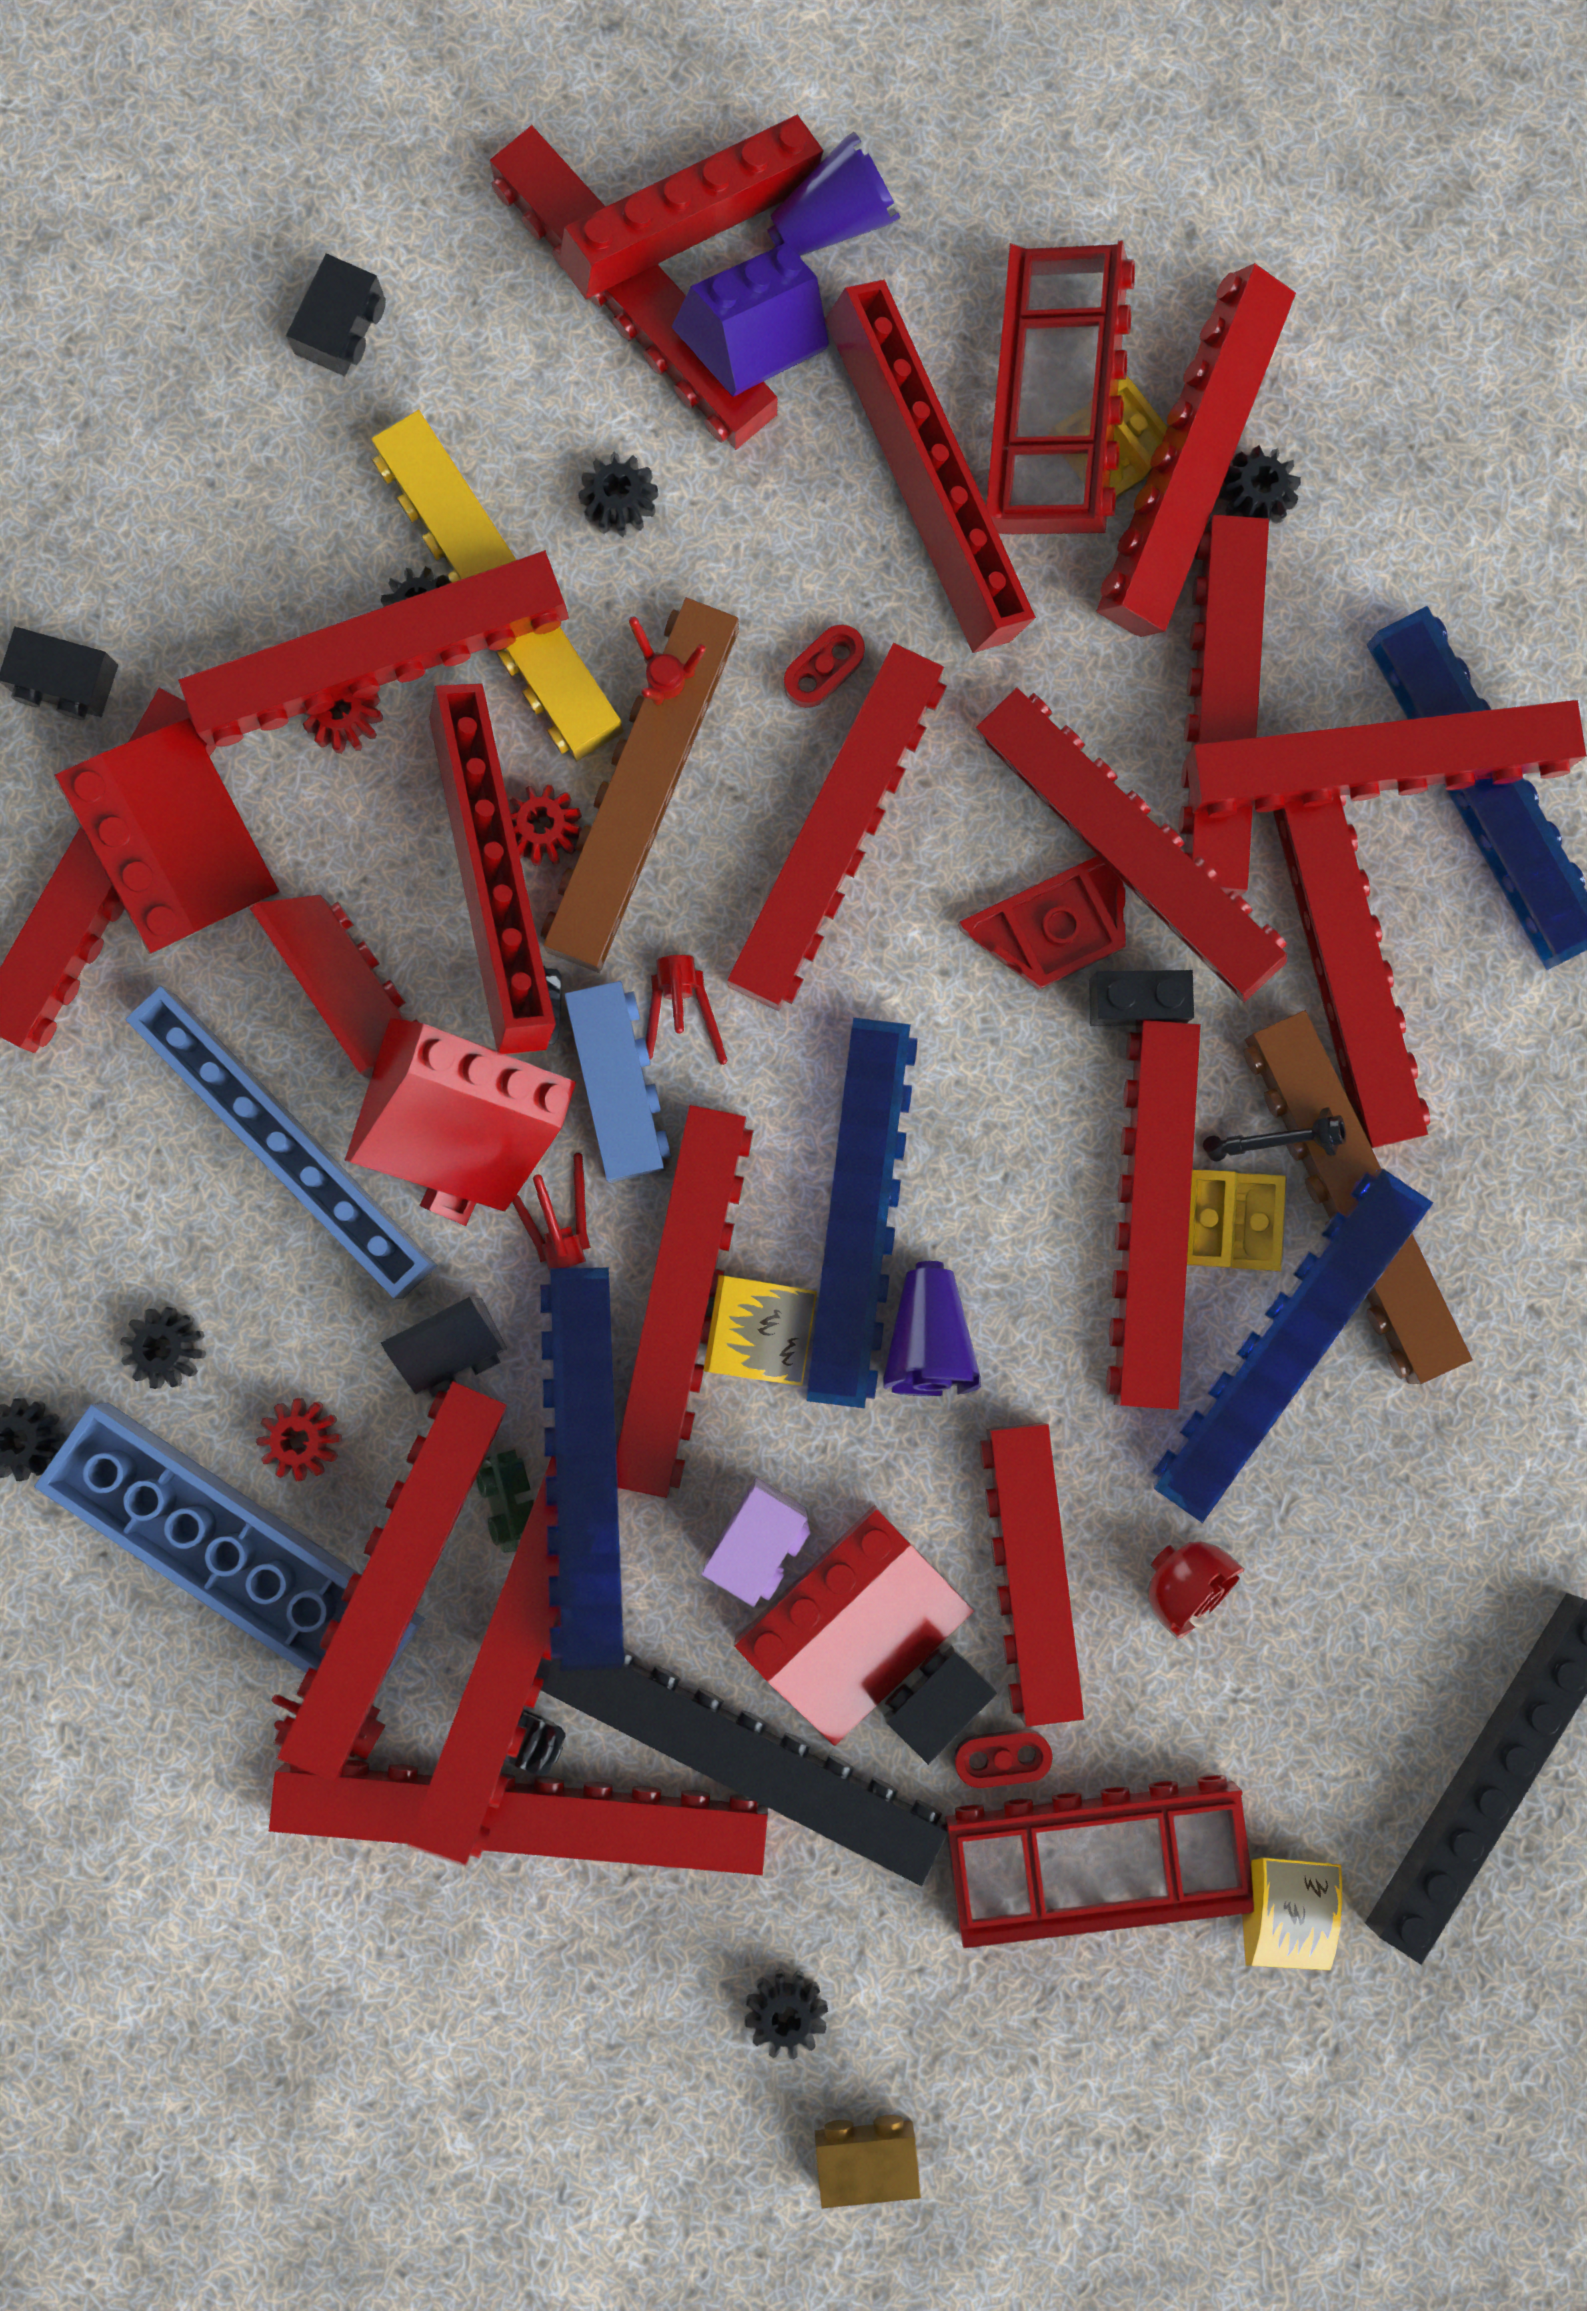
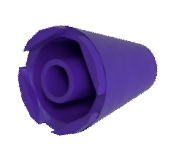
M855 132L846 136L770 215L774 225L766 230L775 247L788 243L799 256L891 225L900 219L899 212L891 208L887 211V208L893 205L894 201L869 153L864 155L861 148L857 151L854 149V146L862 142Z
M918 1262L915 1264V1269L908 1271L905 1276L883 1377V1388L886 1390L892 1387V1393L908 1396H943L942 1390L950 1389L952 1386H957V1395L976 1391L981 1387V1376L954 1272L944 1269L943 1262Z

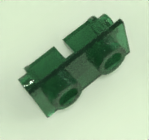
M513 1449L497 1454L499 1464L496 1463L495 1456L486 1457L475 1479L481 1497L488 1498L492 1517L488 1518L489 1533L493 1543L496 1546H501L502 1553L516 1552L518 1548L517 1540H521L534 1505L533 1499L516 1504L514 1495L529 1491L531 1488L523 1457L518 1458L516 1450Z

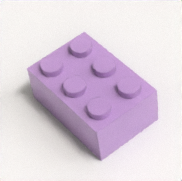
M756 1477L706 1558L701 1575L753 1607L760 1596L769 1600L783 1578V1563L781 1561L788 1552L795 1557L810 1533L809 1522L806 1521L807 1513L805 1506Z

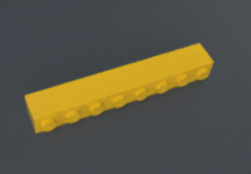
M419 409L371 438L378 456L372 459V462L386 484L395 481L403 494L398 496L397 500L411 523L420 519L426 528L427 533L421 537L434 559L438 561L444 557L453 570L446 575L450 583L517 560ZM561 627L546 634L538 635L533 631L516 637L514 644L496 652L509 675L512 677L519 673L528 686L521 692L535 715L537 716L545 712L553 725L547 729V733L561 754L569 750L577 762L624 733L620 718Z

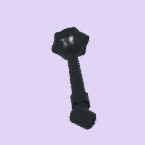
M1326 1107L1321 1110L1320 1116L1313 1123L1312 1128L1247 1137L1238 1135L1227 1137L1226 1140H1221L1218 1136L1212 1135L1204 1140L1203 1148L1212 1161L1217 1162L1224 1159L1227 1154L1233 1156L1245 1154L1246 1151L1314 1140L1318 1146L1325 1150L1326 1154L1334 1156L1338 1146L1346 1143V1129L1342 1116H1333L1330 1108Z

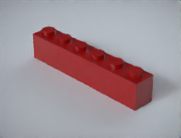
M794 115L565 226L559 263L586 300L782 203L820 164L824 150L799 115Z
M1035 1423L986 1429L988 1440L980 1441V1456L983 1470L991 1469L993 1488L985 1489L988 1517H997L999 1537L991 1538V1548L994 1566H1003L1005 1585L997 1586V1599L1000 1615H1009L1011 1634L1003 1635L1002 1639L1006 1665H1015L1017 1683L1008 1684L1012 1714L1020 1713L1021 1720L1026 1727L1085 1720L1049 1424Z

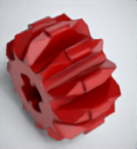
M377 693L360 699L350 696L334 702V707L326 712L315 715L305 712L303 714L309 717L303 722V727L309 734L316 733L314 741L321 748L332 743L333 750L336 753L342 754L346 747V741H349L356 751H361L362 743L358 738L359 736L364 734L369 739H376L377 736L375 730L368 723L375 724L383 721L381 711L375 709L381 701ZM346 704L350 709V713L347 715L345 712H342L344 718L337 720L333 715V711L336 709L341 712L339 706Z
M547 784L543 789L542 797H537L533 786L526 787V794L529 800L523 802L516 796L510 799L511 805L518 812H510L520 859L531 852L532 864L540 866L544 853H548L552 864H559L560 858L556 851L561 847L570 855L576 850L567 837L579 838L582 827L573 823L582 817L581 811L578 807L568 808L572 799L567 792L555 798L553 786ZM548 816L553 827L550 830L545 827L546 833L537 834L533 822L536 820L538 823H541L539 817Z
M295 1398L293 1399L291 1410L284 1403L274 1406V1412L278 1420L269 1417L262 1419L261 1425L270 1431L271 1435L258 1437L256 1443L259 1446L270 1445L272 1451L265 1454L261 1461L266 1465L279 1460L275 1472L277 1477H285L292 1468L295 1481H304L308 1469L315 1476H320L325 1472L321 1459L329 1462L336 1461L338 1454L326 1446L327 1443L341 1442L342 1435L339 1433L327 1434L326 1428L334 1425L337 1422V1418L335 1415H329L319 1420L318 1418L323 1411L322 1403L314 1402L307 1410L304 1399ZM292 1430L295 1432L306 1431L309 1438L308 1441L303 1442L304 1445H307L306 1450L302 1447L292 1448L289 1441L291 1438H295V1435L291 1434Z

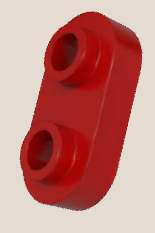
M842 624L834 625L825 630L788 666L784 676V689L789 700L803 708L816 707L824 702L862 664L865 644L861 634L853 627ZM837 646H844L849 650L850 654L845 659H837L833 656L832 651ZM803 678H811L816 682V687L812 691H803L798 684Z
M1030 1729L969 1736L960 1742L954 1754V1766L958 1776L964 1783L974 1788H988L1038 1781L1049 1772L1053 1761L1052 1750L1046 1739L1040 1733ZM1023 1746H1031L1035 1749V1756L1030 1762L1025 1763L1018 1760V1751ZM975 1752H983L987 1755V1762L981 1768H974L969 1764L970 1756Z

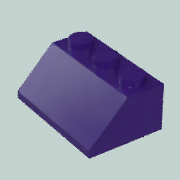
M784 243L690 286L672 325L674 331L732 396L823 352L829 345L817 276L788 243Z

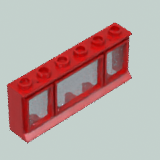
M1123 240L1113 245L1028 249L1010 243L986 507L998 534L1106 533L1107 516L1115 515L1116 490L1115 487H1110L1111 471H1118L1120 445L1119 441H1114L1115 425H1122L1124 416L1123 396L1118 395L1119 380H1126L1128 369L1127 351L1121 350L1123 335L1130 334L1132 319L1130 304H1125L1126 290L1134 289L1135 261L1134 259H1127Z
M1207 1775L1197 1778L1196 1786L1178 1788V1782L1158 1781L1149 1784V1791L1130 1793L1128 1787H1109L1100 1791L1101 1797L1082 1799L1080 1793L1069 1792L1052 1796V1803L1033 1805L1032 1799L1019 1798L1005 1801L1003 1803L1004 1809L985 1811L984 1805L980 1804L963 1805L955 1808V1815L945 1816V1822L948 1830L947 1839L958 1930L963 1949L1254 1912L1252 1872L1241 1796L1243 1795L1242 1790L1233 1781L1227 1782L1224 1775Z

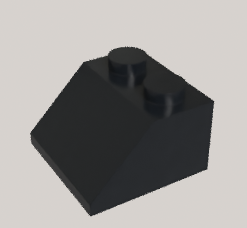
M468 1297L380 1342L384 1351L414 1394H422L429 1391L432 1398L436 1397L439 1390L443 1392L448 1391L452 1381L457 1383L455 1376L470 1368L476 1376L500 1364L501 1361L498 1354L508 1349L483 1299L477 1297Z

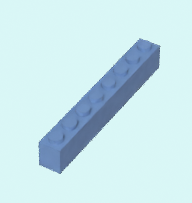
M160 986L125 1019L393 1298L404 1299L438 1266L176 994Z

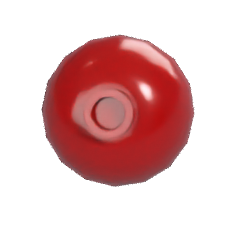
M1201 1541L1188 1542L1178 1550L1169 1545L1156 1556L1150 1565L1156 1571L1149 1583L1148 1600L1152 1611L1161 1624L1176 1639H1181L1196 1628L1189 1620L1194 1615L1197 1618L1201 1617L1208 1610L1210 1614L1238 1583L1240 1579L1238 1574L1244 1572L1245 1568L1230 1554L1210 1543Z

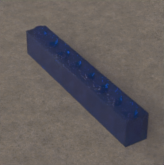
M1428 606L1377 631L1366 644L1405 716L1409 720L1491 710L1489 704L1483 698H1479L1470 683L1471 675L1466 663L1460 657L1455 656L1447 642L1448 633L1445 625L1438 617H1433ZM1492 778L1475 780L1476 784L1467 788L1447 790L1546 970L1586 951L1587 891L1584 888L1585 878L1580 868L1575 863L1570 862L1561 846L1562 837L1558 828L1551 821H1547L1538 805L1539 796L1533 784L1528 780H1524V778L1507 784H1493Z
M853 1017L806 1401L865 1409L866 1398L875 1399L878 1370H870L869 1368L871 1351L881 1350L884 1322H876L875 1318L877 1302L886 1303L889 1287V1275L881 1274L883 1255L892 1256L895 1227L887 1226L889 1207H898L901 1180L892 1179L894 1160L903 1161L905 1152L906 1132L898 1131L900 1113H909L912 1085L904 1084L905 1067L915 1065L918 1038L909 1037L911 1024Z
M1377 1169L1374 1175L1366 1171L1349 1194L1356 1199L1345 1215L1337 1211L1323 1229L1321 1235L1327 1239L1316 1255L1308 1251L1292 1274L1298 1278L1296 1284L1288 1295L1280 1291L1264 1312V1315L1270 1318L1263 1330L1260 1334L1252 1330L1235 1353L1242 1358L1231 1374L1225 1370L1219 1374L1207 1394L1213 1397L1212 1401L1203 1413L1197 1409L1191 1413L1179 1431L1185 1437L1175 1452L1167 1448L1152 1468L1151 1472L1157 1476L1153 1482L1154 1489L1201 1523L1208 1517L1434 1202L1385 1169Z
M609 1267L550 1268L548 1284H540L539 1287L540 1313H549V1331H541V1360H550L551 1379H542L543 1408H552V1427H544L543 1433L544 1457H553L554 1476H545L546 1506H555V1525L546 1527L547 1556H556L557 1576H548L549 1607H558V1627L549 1628L550 1659L559 1658L560 1671L618 1669L624 1664Z

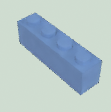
M617 981L564 993L607 1181L614 1183L666 1171L663 1160L672 1158L666 1130L656 1131L653 1113L661 1112L655 1084L646 1085L642 1067L649 1066L651 1063L645 1038L635 1039L632 1021L640 1019L634 991L625 993L622 982Z

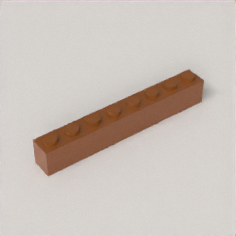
M685 597L680 611L672 610L664 630V636L669 639L663 654H671L677 657L681 663H686L699 644H703L706 647V651L695 668V675L685 679L683 690L675 698L664 699L662 704L655 705L652 699L641 695L636 697L629 716V722L634 723L627 740L624 738L619 739L612 756L611 764L615 765L616 768L610 783L603 781L597 791L594 808L599 810L593 825L585 824L579 835L576 851L581 852L575 869L568 867L561 879L558 894L562 895L563 898L557 913L550 911L543 923L540 938L545 939L543 946L547 953L601 973L739 633V617Z
M1306 1010L1245 1038L1244 1040L1248 1046L1243 1050L1245 1060L1255 1075L1261 1073L1268 1088V1091L1264 1092L1265 1102L1275 1118L1281 1116L1288 1131L1312 1128L1313 1123L1320 1116L1321 1110L1326 1107L1330 1108L1333 1116L1341 1115L1346 1129V1143L1338 1146L1334 1156L1326 1154L1325 1150L1318 1146L1314 1140L1287 1144L1286 1146L1295 1161L1302 1160L1310 1176L1305 1179L1307 1191L1317 1205L1323 1204L1330 1220L1325 1223L1327 1233L1337 1248L1343 1246L1351 1264L1346 1266L1348 1277L1355 1289L1359 1292L1364 1290L1371 1305V1308L1367 1309L1368 1319L1378 1335L1385 1334L1392 1349L1387 1354L1394 1373L1399 1379L1406 1378L1408 1384L1421 1385L1473 1361Z

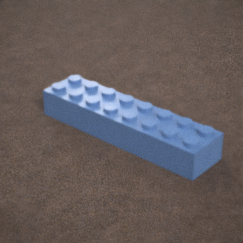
M109 1402L91 1404L34 1488L306 1673L309 1667L318 1670L326 1653V1650L319 1648L320 1642L332 1619L338 1622L341 1621L349 1604L341 1600L352 1574L358 1572ZM417 1612L414 1613L384 1680L426 1619Z

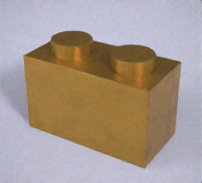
M884 2115L875 2118L872 2125L854 2126L853 2122L849 2120H834L826 2123L824 2129L815 2130L821 2209L921 2199L916 2140L912 2120L903 2121V2118L898 2115Z

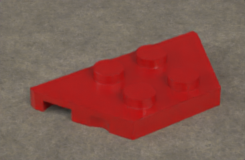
M1095 856L960 921L958 927L963 934L1037 990H1040L1126 947V924L1123 921V909L1126 906L1125 887H1123V882L1098 856Z

